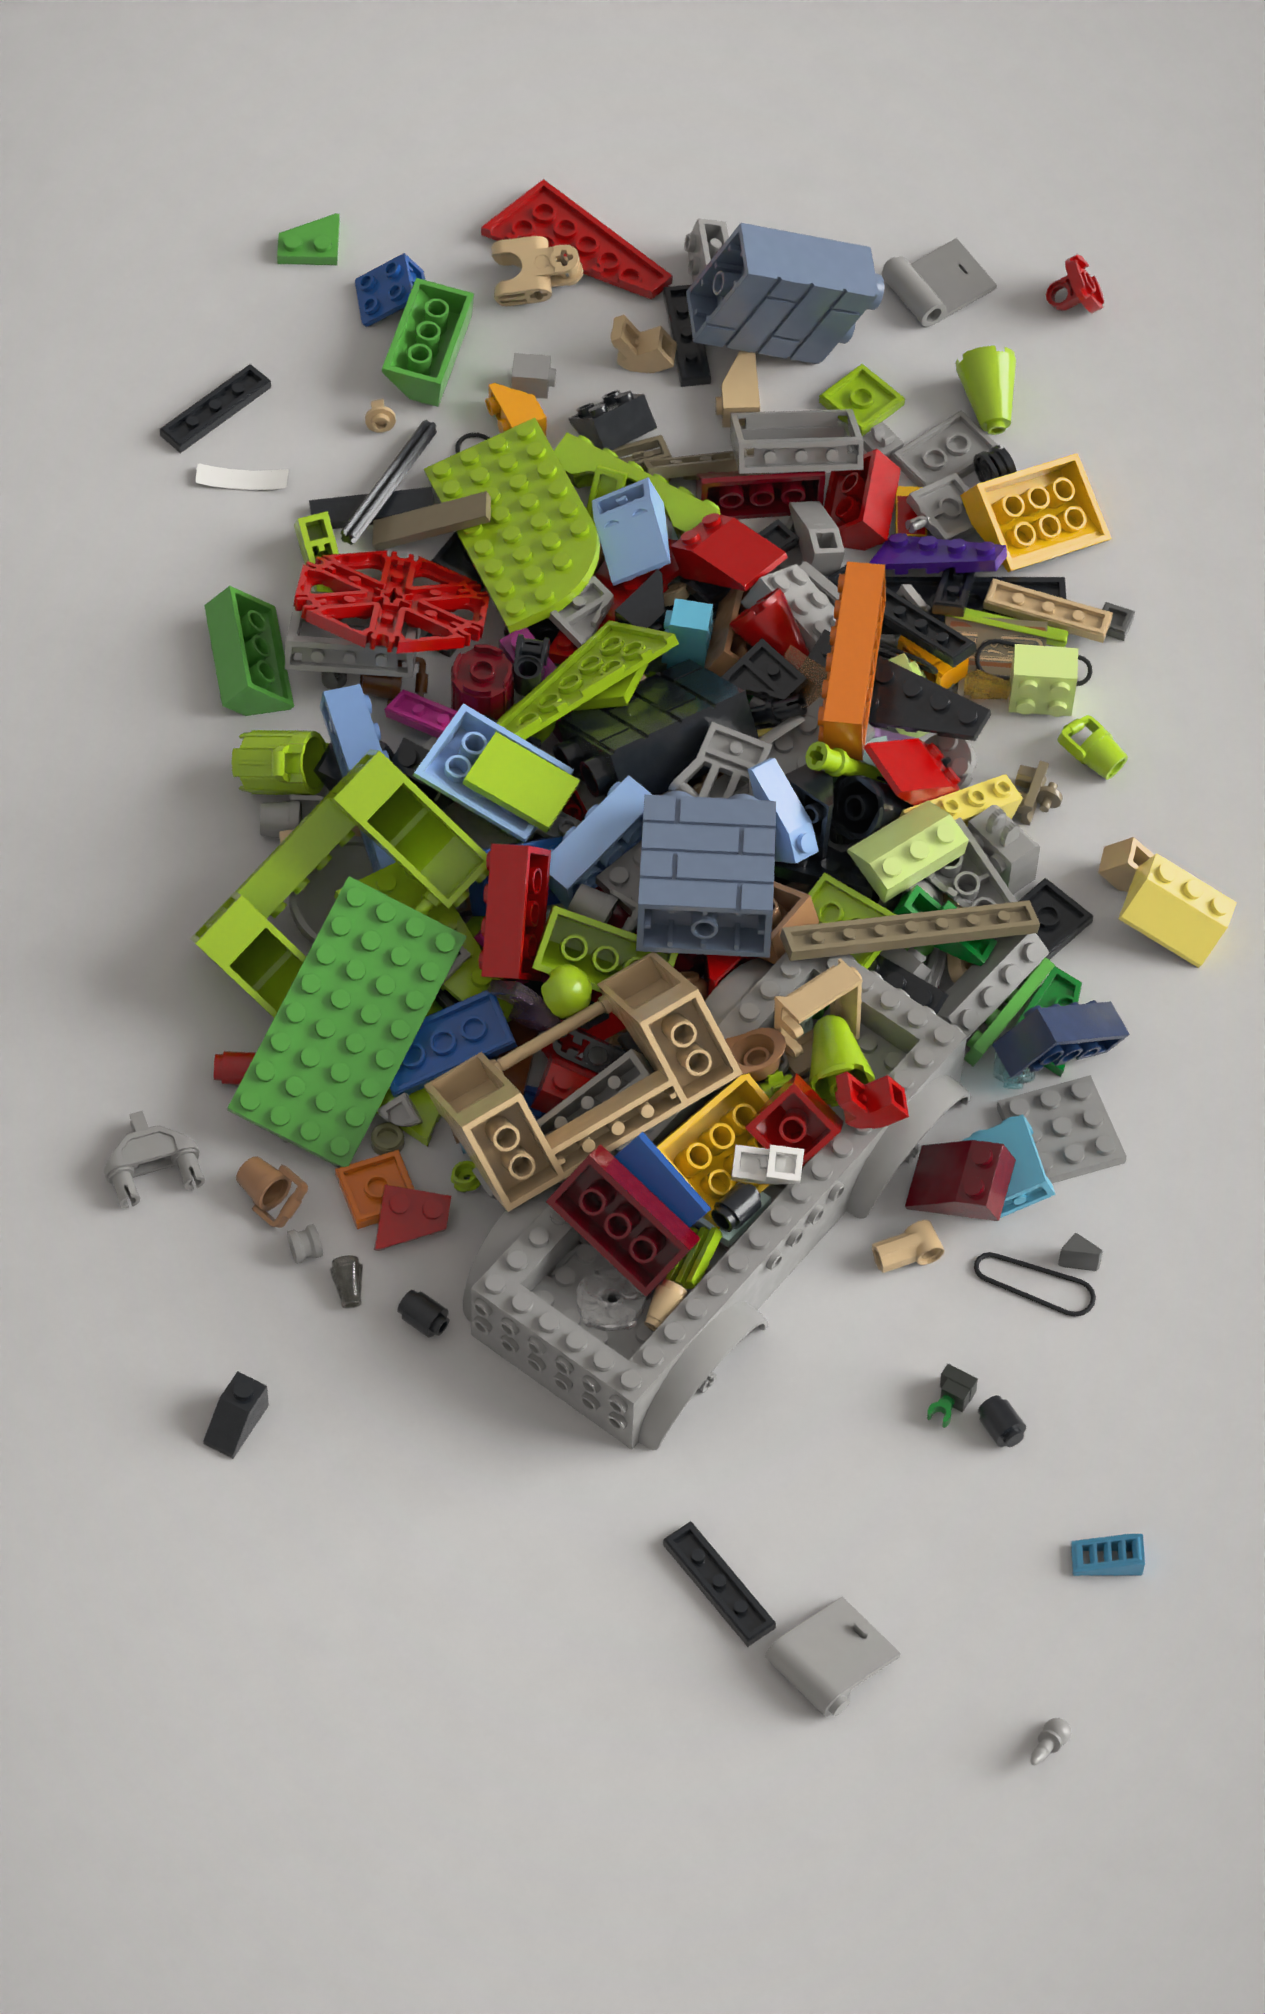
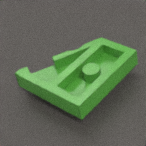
M335 213L280 232L278 234L277 264L337 265L340 214Z

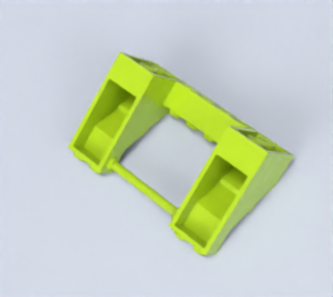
M370 749L190 938L273 1018H275L306 956L272 925L267 918L269 916L276 918L287 906L284 900L292 892L296 895L299 894L310 882L307 876L315 868L320 871L333 858L329 853L337 844L343 847L355 835L352 831L355 825L427 890L423 894L426 898L414 908L424 915H427L434 908L433 906L438 908L441 904L448 909L452 904L457 908L469 896L470 893L467 891L469 886L474 881L478 884L481 883L489 875L486 867L487 853L380 750Z

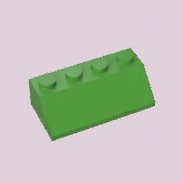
M419 278L415 279L382 367V373L409 399L439 407L472 318L474 293Z
M228 586L204 605L222 706L244 716L292 709L294 703L288 671L285 669V655L276 607L239 589Z

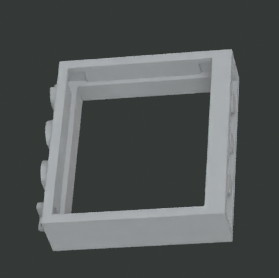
M853 409L730 413L731 446L739 474L863 470V437ZM847 415L848 424L846 422L838 423V416ZM745 418V425L740 426L738 419ZM746 448H754V455H747Z
M310 591V593H313V594L328 593V592H313V591ZM293 607L286 637L285 669L413 677L417 652L396 654L397 647H394L393 652L387 653V647L376 646L375 650H371L369 648L370 643H366L365 648L346 639L300 636L302 623L306 622V619H302V611H296L295 607ZM356 617L342 618L340 621L347 625L369 626L371 617L369 619H359ZM404 622L402 629H407L406 638L419 639L421 629L410 627L407 625V622ZM295 653H302V660H294ZM398 660H407L408 666L398 667Z

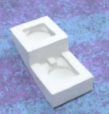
M735 1145L731 1180L757 1184H800L804 1149L770 1145V1149Z

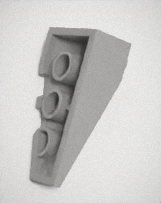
M962 818L956 819V823L969 839L965 854L932 873L926 879L963 908L1017 902Z

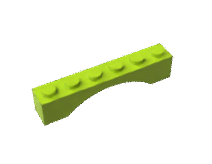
M567 432L554 450L571 483L576 488L592 486L595 469L598 465L628 473L625 487L649 478L664 502L665 514L672 523L678 540L683 533L692 530L701 523L705 516L712 513L720 514V508L712 501L707 499L701 501L695 498L688 489L682 486L676 488L670 485L659 474L655 473L652 476L644 472L643 468L633 461H628L627 463L619 459L608 448L601 450L595 447L589 439L582 435L576 437Z

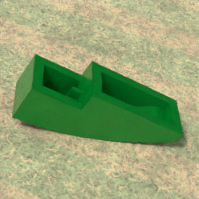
M916 885L902 896L892 913L901 915L955 909L957 907L949 900L940 905L920 886ZM989 938L932 946L961 960L982 966L993 951L997 941Z

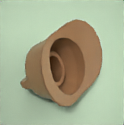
M761 1027L725 1039L743 1073L742 1075L750 1074L755 1081L765 1080L768 1075L777 1071L781 1063L780 1057L784 1054L786 1048L785 1037L780 1031L773 1028Z

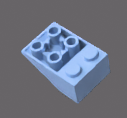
M649 478L592 500L594 523L614 586L671 563L664 502Z

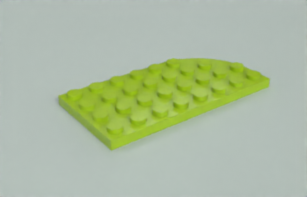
M536 418L424 468L425 474L440 503L485 491L490 495V522L457 530L456 533L510 634L551 617L550 612L554 610L557 612L563 610L587 586L599 560L600 539L597 529Z

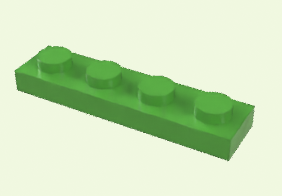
M1045 957L1038 967L1023 980L1025 983L1021 988L1017 987L1004 1000L1007 1004L1001 1011L997 1008L985 1020L984 1023L989 1026L984 1033L977 1030L966 1044L970 1048V1051L964 1057L966 1062L973 1067L1055 967L1054 963Z

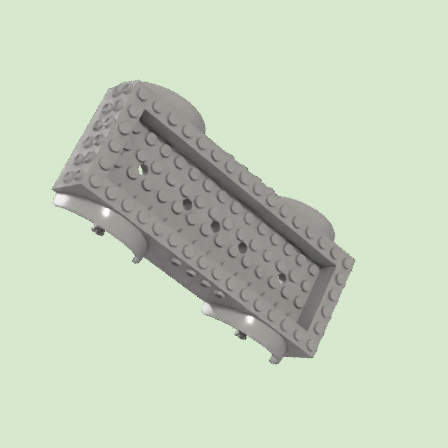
M785 953L775 964L760 958L749 960L730 972L711 992L705 1003L724 1039L761 1027L774 1029L775 996L787 997L788 994L833 965L837 966L838 959L841 958L849 967L856 968L863 980L860 1038L856 1041L874 1073L875 1080L888 1075L904 1087L909 1117L876 1129L854 1128L844 1123L841 1132L802 1166L800 1184H770L762 1192L771 1197V1204L729 1248L719 1242L701 1281L694 1289H686L688 1293L685 1299L655 1331L644 1325L655 1288L647 1297L644 1296L546 1203L565 1179L511 1211L507 1212L505 1210L488 1233L476 1255L469 1272L463 1297V1312L471 1322V1335L630 1449H633L637 1443L651 1450H657L661 1446L671 1426L698 1389L706 1392L708 1386L711 1387L716 1379V1374L712 1371L724 1357L754 1328L758 1326L760 1329L765 1330L768 1327L767 1319L758 1311L762 1304L846 1211L857 1218H866L877 1198L905 1160L910 1164L913 1162V1158L918 1156L921 1150L918 1142L931 1127L958 1101L964 1105L970 1102L971 1094L960 1084L967 1035L957 1025L949 1024L938 1017L931 1008L922 1006L911 999L904 990L895 988L884 981L877 972L869 971L857 963L850 954L790 961L787 953ZM830 1007L824 1011L823 1017L830 1015ZM812 1019V1021H813V1028H814L815 1023L818 1021V1020H816V1019ZM789 1070L783 1075L791 1074L792 1077L794 1076ZM810 1071L801 1076L809 1085ZM765 1080L755 1081V1082H756L757 1084H761V1083H764ZM730 1082L644 1133L656 1146ZM633 1139L621 1145L620 1147L614 1149L610 1153L613 1156H615L622 1148H624ZM615 1295L623 1297L625 1301L620 1304H613L607 1298Z

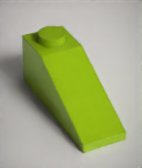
M328 511L296 520L294 529L305 565L308 561L315 564L316 557H322V555L339 554ZM324 585L313 586L315 592H333L331 588Z

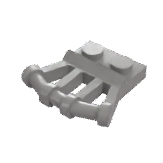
M712 722L697 758L674 779L669 786V790L684 791L693 797H709L719 772L732 776L723 798H729L735 794L740 780L748 783V795L754 796L747 769L767 760L772 751V744ZM703 766L710 768V771L700 794H698L687 782Z

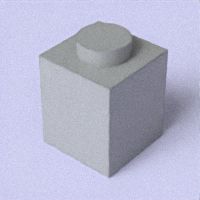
M514 353L511 388L532 394L536 398L548 399L549 387H555L556 369L551 368V356Z

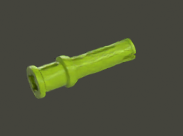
M817 741L811 744L806 752V764L812 770L820 771L823 769L832 777L862 775L884 782L877 779L878 776H883L876 766L849 757L847 752L841 748L830 749L826 743Z

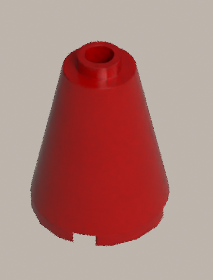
M780 588L771 591L759 599L755 605L744 610L729 623L732 630L751 647L763 638L799 671L810 654L787 598Z

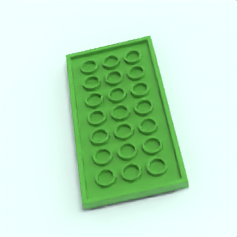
M348 876L236 1090L227 1111L339 1168L349 1166L467 936Z

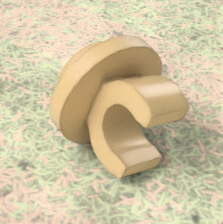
M379 399L371 401V409L365 415V423L371 431L383 433L394 427L396 416L393 410L384 406V400Z

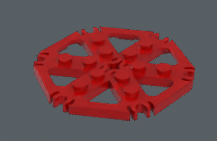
M387 550L322 555V557H316L315 564L309 561L306 562V565L303 564L294 597L293 607H295V610L302 611L301 617L306 619V622L365 648L366 643H370L369 648L371 650H375L376 646L387 647V653H391L394 647H397L396 654L460 649L464 648V646H470L471 639L476 642L479 641V638L482 639L490 599L488 592H481V585L477 584V581L418 556L417 561H414L413 554H409L408 558H400L397 556L396 551L391 552V556H387ZM377 569L382 572L381 580H376L356 570ZM417 577H424L439 584L413 586V581ZM314 585H324L333 591L332 593H310ZM457 609L469 610L474 614L473 620H466L450 612H455ZM356 617L359 619H369L371 617L369 627L363 631L352 629L340 620L342 618ZM407 622L408 626L420 628L431 633L432 636L419 639H405L401 634L403 624Z

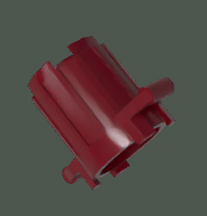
M477 644L470 651L462 655L461 652L458 654L454 665L451 667V709L458 711L464 703L480 714L498 720L514 705V666L500 648Z

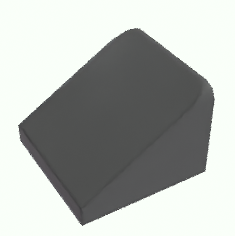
M1074 1233L1062 1247L1058 1265L1065 1268L1097 1271L1100 1268L1103 1251L1078 1233Z

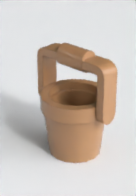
M258 1156L249 1158L244 1162L236 1175L237 1183L252 1198L255 1204L252 1210L270 1226L276 1228L284 1227L287 1221L292 1218L308 1191L306 1182L288 1167L281 1164L279 1169H276ZM292 1182L297 1185L296 1190L290 1195L280 1210L278 1217L274 1219L266 1211L279 1205L290 1191Z

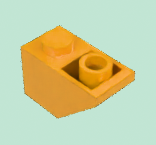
M497 383L488 385V398L485 399L489 414L491 416L495 415L498 420L497 424L500 433L536 418L546 436L547 417L534 395Z

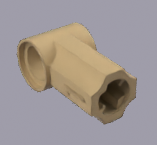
M929 1220L915 1222L903 1234L872 1244L874 1261L882 1273L914 1262L920 1265H927L937 1261L945 1252Z

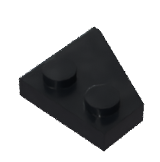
M763 638L721 676L745 690L746 694L766 700L776 699L779 701L794 697L808 684L807 678Z

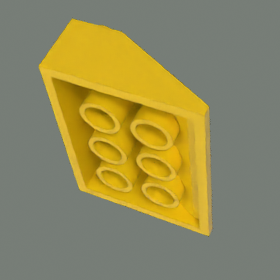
M1078 453L976 484L960 495L969 520L982 539L994 544L1006 545L1007 557L1002 565L1007 572H1012L1111 539Z
M750 1074L741 1075L732 1080L656 1145L711 1208L703 1218L718 1229L720 1227L711 1216L714 1205L738 1183L731 1180L735 1145L764 1148L745 1129L748 1122L769 1100V1097ZM749 1183L755 1186L759 1193L770 1185Z

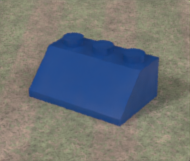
M643 1131L614 1156L689 1228L711 1210L708 1204Z

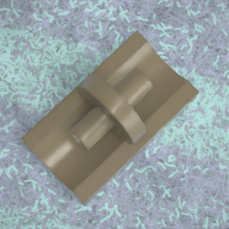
M1040 760L1037 768L1024 765L1019 767L1015 785L1029 789L1028 793L1018 790L1023 799L1015 813L1022 814V824L1030 826L1038 803L1042 812H1048L1049 808H1057L1062 803L1063 796L1057 790L1058 785L1055 782H1049L1048 786H1045L1047 781L1045 775L1049 767L1047 762Z

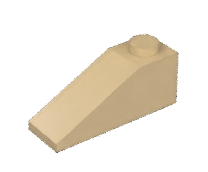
M739 351L721 384V397H715L716 415H721L722 427H730V413L760 412L755 353ZM745 418L738 419L740 426L745 425Z

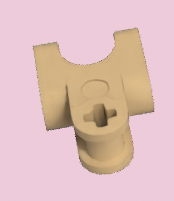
M529 236L499 240L491 247V256L499 265H515L521 268L520 273L516 277L501 281L496 285L494 300L501 306L546 301L552 297L551 287L576 284L583 276V268L578 251L570 245L548 247V240L546 238Z

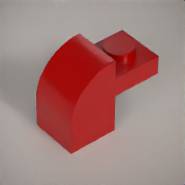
M847 1071L835 1076L837 1083L835 1097L838 1105L844 1111L845 1123L847 1125L860 1129H876L909 1117L905 1089L890 1076L886 1075L865 1085Z

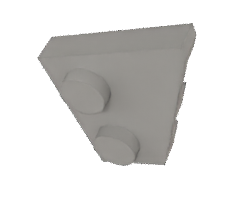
M593 576L583 591L568 606L559 612L556 610L550 612L551 617L548 618L579 648L596 633L614 603V595Z

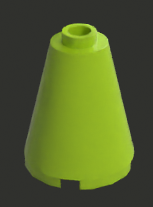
M996 346L978 347L962 354V361L959 362L957 359L955 362L956 372L978 423L983 431L991 435L1001 434L1011 425L1016 358L1014 351L1007 347H1004L1005 352L996 351Z
M826 1015L814 1025L809 1086L826 1104L835 1107L839 1106L835 1097V1091L837 1090L835 1076L847 1071L864 1085L874 1081L875 1076L846 1020L840 1016Z

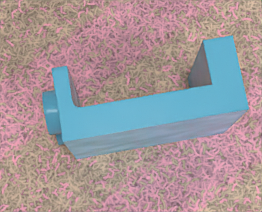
M1023 1114L1017 1117L1006 1118L999 1125L987 1130H978L970 1137L961 1140L1004 1144L1016 1159L1000 1218L1056 1195L1051 1181L1045 1174L1032 1137L1033 1129Z

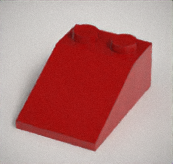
M718 513L705 516L701 523L692 530L683 533L681 538L670 546L682 578L741 591H747L755 585L760 577L770 573L788 558L785 551L736 518Z
M919 738L867 743L863 747L896 796L913 806L961 790L957 785L961 782L959 777L949 766L946 768L941 762L944 756L934 743L928 745Z

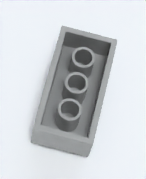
M797 564L760 577L741 601L742 605L749 609L759 599L771 591L780 588L787 598L810 653L824 629L831 632V626H835L834 606L829 602L828 597L809 579L808 574Z

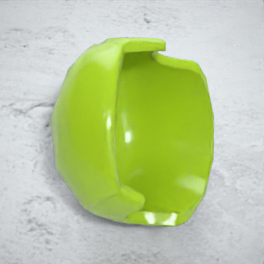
M564 964L548 973L550 977L542 985L541 992L545 1004L553 1014L561 1019H566L588 1007L592 999V984L582 970L574 965Z

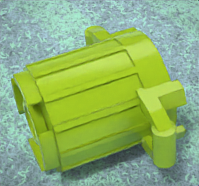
M251 730V732L239 735V738L243 740L240 748H233L231 761L233 777H239L243 785L239 787V790L262 795H316L320 793L324 784L313 770L329 743H325L319 732Z

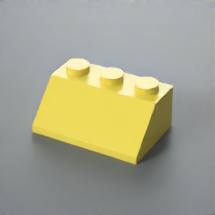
M1156 853L1137 868L1118 919L1199 968L1228 928L1237 902Z

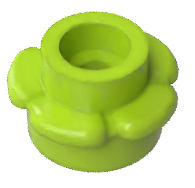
M461 1161L452 1170L451 1182L459 1192L474 1191L481 1185L472 1171L476 1168L472 1161Z

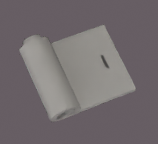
M957 238L911 264L904 257L890 258L884 264L882 271L883 279L925 327H930L997 289V284Z
M841 1597L779 1637L768 1649L765 1657L824 1716L831 1714L837 1716L848 1706L850 1701L847 1698L854 1687L898 1659L901 1653L849 1602Z

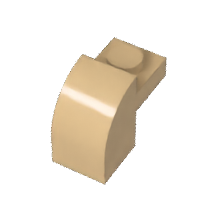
M625 315L614 318L610 338L613 346L618 349L617 363L621 367L632 372L656 373L674 367L677 343L662 326L639 332Z

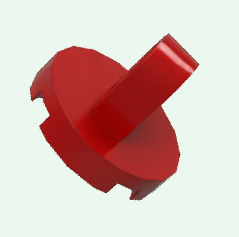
M1076 254L1065 261L1067 276L1053 282L1048 287L1046 299L1050 305L1059 311L1068 310L1082 303L1085 309L1093 314L1103 308L1101 304L1104 303V297L1096 277H1091L1085 270L1089 265L1081 255ZM1061 289H1067L1066 299L1056 303V293Z

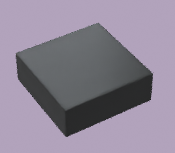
M1105 602L1102 610L1113 613L1106 635L1124 641L1134 619L1135 611Z

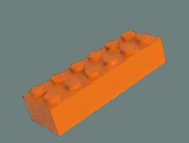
M847 561L845 574H839L838 593L840 594L839 600H835L834 619L836 620L835 626H831L830 632L831 653H827L826 672L828 674L827 680L824 679L822 685L823 706H819L818 726H820L818 741L826 743L830 749L841 748L847 752L849 757L863 761V747L865 746L886 604L885 565Z

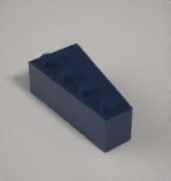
M1093 1000L1086 1004L1073 1002L1066 1006L1054 1004L1044 1008L1040 1005L1032 1007L1023 1014L1024 1019L995 1041L992 1046L1010 1078L1020 1076L1027 1067L1032 1073L1041 1070L1044 1067L1043 1065L1051 1062L1058 1066L1065 1064L1075 1057L1077 1060L1107 1053L1130 1034L1111 1001L1097 1003L1096 1000Z

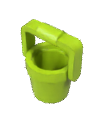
M1086 715L1081 719H1075L1065 725L1057 738L1059 744L1082 764H1086L1106 780L1116 775L1128 760V756L1113 740L1111 733L1090 715ZM1084 727H1087L1092 734L1079 746L1070 737L1083 730Z

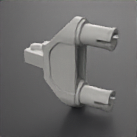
M143 1111L129 1114L133 1132L126 1134L110 1156L104 1169L107 1181L114 1185L120 1207L129 1208L128 1196L132 1207L140 1202V1196L133 1181V1178L178 1166L186 1189H194L192 1184L193 1178L197 1188L205 1183V1178L197 1161L200 1151L194 1140L182 1133L159 1125L148 1127Z

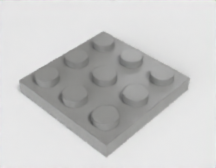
M1091 1075L1002 1099L997 1102V1110L1002 1121L1006 1118L1017 1117L1023 1114L1034 1132L1032 1137L1045 1174L1051 1183L1078 1177L1126 1162L1127 1156Z

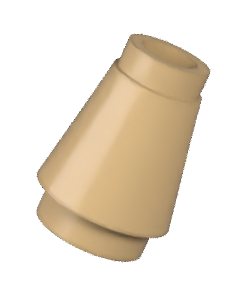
M664 1279L661 1285H657L644 1325L655 1331L685 1299L688 1293L687 1290L671 1280Z

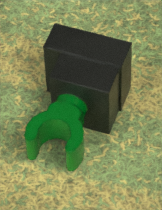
M947 1363L941 1373L940 1399L929 1406L927 1419L931 1420L934 1413L941 1412L945 1415L942 1427H947L951 1421L952 1408L963 1413L968 1403L971 1402L977 1391L978 1378Z

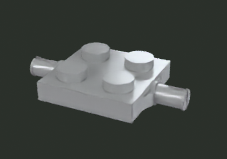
M953 473L910 493L906 502L916 513L917 517L906 521V529H909L910 533H914L925 527L936 539L946 540L960 539L975 532L976 530L969 520L960 497L970 487L962 481L957 473Z

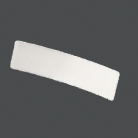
M199 463L197 465L195 482L213 487L239 490L284 489L287 487L289 470H235Z

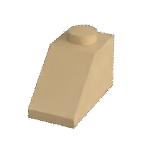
M1134 837L1105 846L1098 873L1117 890L1128 892L1137 868L1154 856V854Z

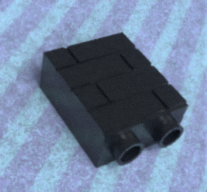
M688 659L662 671L660 676L655 674L640 681L627 706L578 710L561 717V720L557 723L563 741L554 745L553 752L557 760L574 769L572 776L583 781L594 797L601 795L607 797L610 788L616 782H622L628 775L652 795H660L669 791V786L674 779L697 758L712 722L759 739L745 690ZM703 766L689 781L708 773L710 768Z

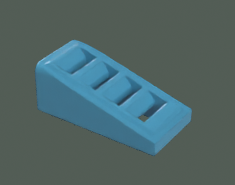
M1123 1534L1071 1541L1073 1576L1143 1575L1145 1567L1143 1534ZM1083 1551H1089V1564L1083 1563ZM1097 1551H1103L1104 1562H1098ZM1112 1551H1118V1560L1112 1561ZM1126 1551H1132L1133 1558L1127 1559Z

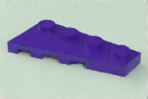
M897 533L889 536L888 540L869 563L885 565V570L894 569L895 575L908 574L909 569L926 568V574H935L954 567L956 573L996 572L1007 557L1006 545H998L989 541L977 543L967 542L963 539L946 540L936 539L934 536L914 537L904 533Z

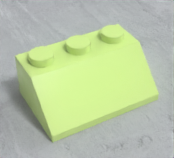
M927 800L850 847L847 852L883 903L965 854L969 839L951 814Z

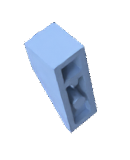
M769 758L747 769L754 797L758 800L776 801L775 861L796 864L819 852L812 821L776 759Z

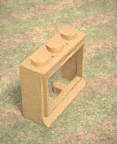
M841 958L838 959L837 966L833 965L788 994L787 997L775 996L774 1029L780 1031L785 1037L786 1048L784 1053L789 1062L788 1070L793 1075L797 1073L801 1077L810 1071L814 1028L804 1034L800 1023L829 1004L830 1015L844 1018L855 1039L860 1038L863 980L858 970L852 966L849 967Z

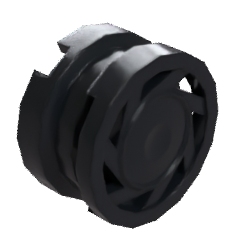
M1000 445L991 447L988 452L983 451L975 455L974 468L980 483L1017 472L1014 461L1005 448L999 449L1001 448Z

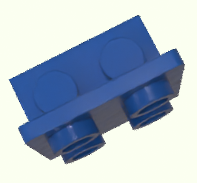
M405 253L355 279L361 322L365 327L405 308L415 279L425 280L424 271Z

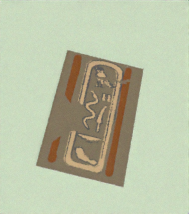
M948 616L945 618L946 625L975 642L977 649L982 643L990 639L1046 646L1047 638ZM988 618L1042 631H1047L1048 626L1046 621ZM1002 644L986 646L981 651L979 657L982 669L992 675L1010 676L1014 647ZM975 652L969 657L967 673L981 674L975 665Z

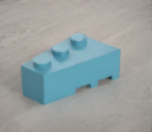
M675 598L673 610L666 611L664 629L665 632L674 633L679 644L662 654L661 663L667 664V669L688 659L704 668L713 631V620H711L713 618V604Z

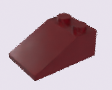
M966 1140L922 1145L905 1208L908 1210L999 1221L1016 1159L1005 1145L1001 1143Z

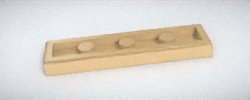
M994 578L983 604V609L1021 620L1046 621L1048 626L1065 629L1070 634L1101 643L1104 642L1113 613Z

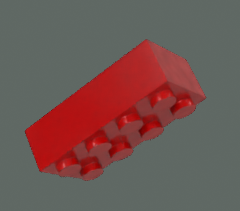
M491 843V851L487 853L486 857L489 880L483 894L484 902L487 904L486 917L483 918L481 923L484 946L479 954L478 961L479 968L482 970V977L541 982L542 972L532 969L546 924L551 850L526 845Z

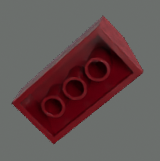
M739 471L697 474L696 498L701 501L705 499L712 501L720 508L721 515L734 517L737 520L791 516L789 502L820 501L823 506L826 474L825 471L739 474Z

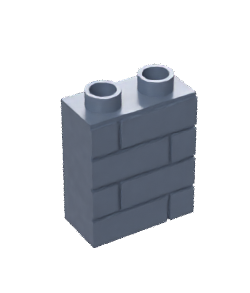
M740 223L686 291L693 342L718 347L726 345V348L752 353L758 351V354L786 359L789 356L792 360L814 364L823 362L838 343L846 344L851 340L856 322L867 309H877L882 301L884 280L880 274L875 273L871 247Z
M670 791L663 795H644L636 951L770 958L776 801L758 800L756 797L748 794H736L729 798L693 797L684 791Z

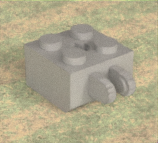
M991 805L968 822V829L1013 895L1035 880L1040 846L1016 822L1012 821L998 805Z

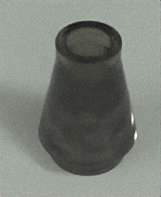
M346 1255L337 1257L332 1260V1267L329 1271L340 1297L341 1306L343 1308L358 1307L362 1304L363 1265L359 1263L357 1256Z

